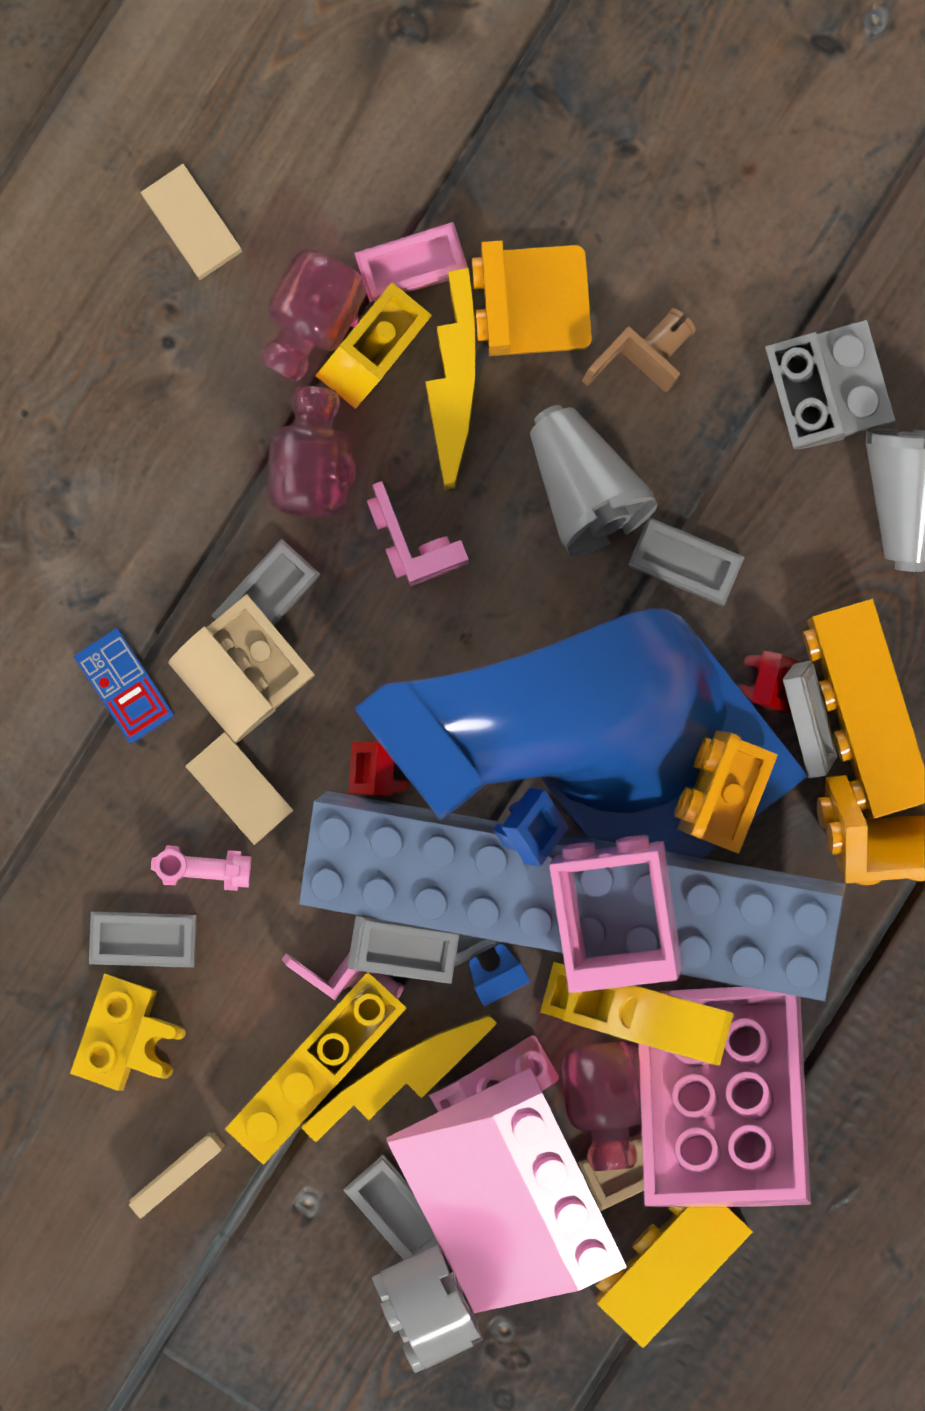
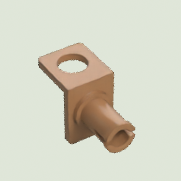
M674 308L667 312L664 319L645 339L641 338L628 326L590 366L582 382L589 386L621 352L663 391L668 392L680 376V373L667 360L689 336L696 332V328L692 321L687 318L675 332H672L671 330L679 323L678 320L684 315V313Z

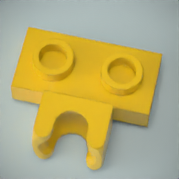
M104 974L70 1074L117 1091H124L131 1068L154 1077L167 1079L172 1075L173 1068L170 1064L161 1061L156 1056L155 1046L161 1038L183 1039L186 1031L181 1026L149 1016L158 991L111 974Z

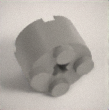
M439 1244L382 1270L379 1274L372 1277L378 1294L383 1301L380 1305L392 1331L394 1333L399 1331L404 1341L402 1344L403 1350L415 1373L428 1369L484 1340L473 1311L469 1309L464 1292Z

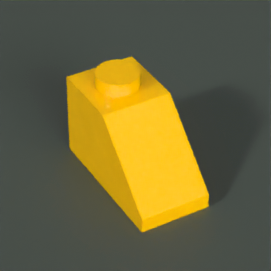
M391 282L315 376L356 409L432 315Z

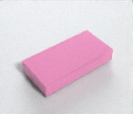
M454 222L355 252V258L370 305L377 301L391 282L407 294L448 281V271L468 268Z

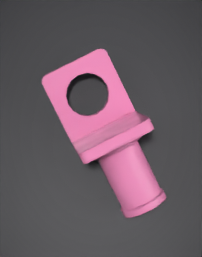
M287 953L282 958L286 966L334 1000H336L343 989L348 987L353 989L367 973L347 968L348 954L330 980L326 982ZM368 972L397 999L400 997L404 989L402 983H398L386 974Z

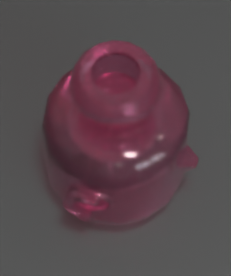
M305 249L297 253L287 267L268 305L270 320L281 329L276 338L268 342L263 348L261 363L295 382L301 379L308 370V356L313 346L324 351H334L340 346L349 327H355L358 324V310L367 292L364 278L350 267L322 252Z
M310 386L297 387L291 396L290 402L291 408L295 413V426H285L276 430L270 440L266 486L267 498L276 510L285 513L307 516L338 515L344 511L348 504L350 486L356 478V465L353 460L352 444L344 433L332 429L333 418L340 408V399L336 390Z
M631 1041L579 1045L569 1048L564 1053L561 1062L565 1111L568 1121L574 1128L582 1131H591L592 1144L587 1154L590 1167L594 1172L634 1168L638 1155L635 1145L630 1140L629 1127L642 1124L639 1046Z

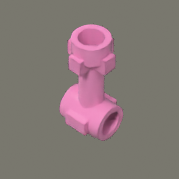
M166 845L165 851L152 858L151 870L155 871L162 879L163 885L176 886L181 878L190 877L224 880V890L238 891V887L249 888L251 856H242L241 851L228 850L226 859L185 856L181 852L180 846Z

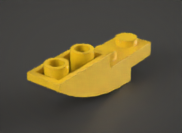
M553 962L540 1013L563 1019V1021L718 1066H720L734 1015V1013L637 985L569 993L565 965Z
M367 972L231 1121L225 1130L264 1165L407 1007Z

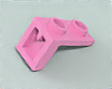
M383 482L372 485L376 497L367 500L377 529L388 527L395 546L385 550L396 578L406 575L411 587L469 564L462 541L459 540L450 544L448 536L438 538L418 547L421 555L411 558Z
M532 1035L470 1074L436 1090L429 1097L437 1111L440 1112L528 1068H531L541 1091L559 1080V1075L537 1037Z

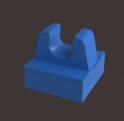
M529 788L520 801L510 805L508 809L511 814L503 824H497L494 827V832L504 847L518 852L525 864L542 866L568 829V825L546 790Z
M504 944L494 946L500 957V964L493 971L483 969L476 956L469 960V967L475 985L474 989L483 1006L531 982L522 964L516 960Z

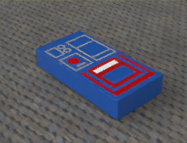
M118 628L73 656L130 744L135 743L175 716Z

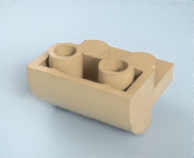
M247 594L208 627L204 626L168 662L235 744L274 713L278 706L315 676Z

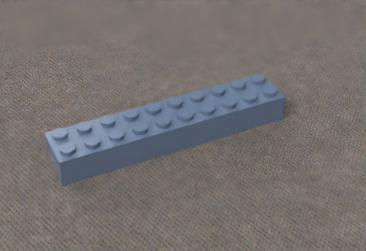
M326 791L313 803L299 904L563 953L549 864L557 854H563L562 847L566 845L594 842L596 850L616 847V843L564 833L542 866L528 865L524 863L517 851L504 847L494 832V827L504 822L453 813L440 820L431 809ZM665 852L683 967L680 975L825 1001L846 884ZM648 862L573 872L587 958L661 949Z

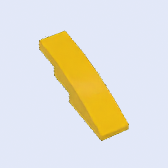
M469 268L448 271V283L456 323L437 326V337L445 378L426 381V391L445 490L455 489L469 435L475 387V317Z
M488 1014L438 1032L389 1057L346 1086L309 1118L301 1128L317 1142L353 1106L370 1120L406 1083L422 1098L497 1024V1021Z

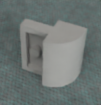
M867 320L820 334L813 332L765 346L794 449H804L845 439L846 436L895 423V417Z

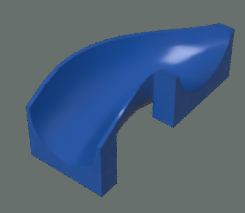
M647 609L630 613L548 647L483 668L419 681L385 684L354 708L361 716L362 721L440 820L471 798L485 784L540 777L549 792L587 838L616 843V840L620 838L647 835L649 843L663 841L665 852L704 858L718 846L677 830L681 819L674 817V813L685 787L693 789L700 769L694 767V762L705 737L713 739L715 731L731 732L741 736V740L778 754L753 819L808 776L701 639L695 635L692 628L681 616L667 609Z

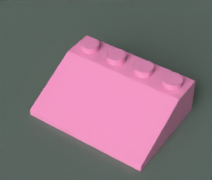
M750 987L659 991L734 1013L720 1066L638 1043L645 1206L761 1207L811 1204L801 998L799 996Z
M531 1068L386 1138L474 1313L579 1291L627 1267Z

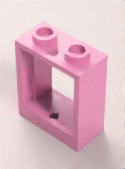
M635 835L616 840V847L595 850L594 842H580L562 847L563 854H557L549 866L569 993L677 980L683 967L664 842L649 843L647 835ZM648 862L661 949L586 958L573 872Z

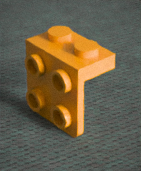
M503 240L481 242V257L472 258L474 289H484L485 309L476 310L478 341L488 340L489 356L582 350L591 344L592 333L586 254L582 247L569 245L503 250Z
M715 731L713 739L705 737L694 762V767L700 769L693 789L685 787L675 809L674 817L681 819L677 830L739 854L778 754L741 740V736L731 732Z
M847 776L825 777V797H818L817 799L818 823L820 829H825L830 854L835 856L845 883L874 885L882 880L906 878L914 881H925V816L865 820Z

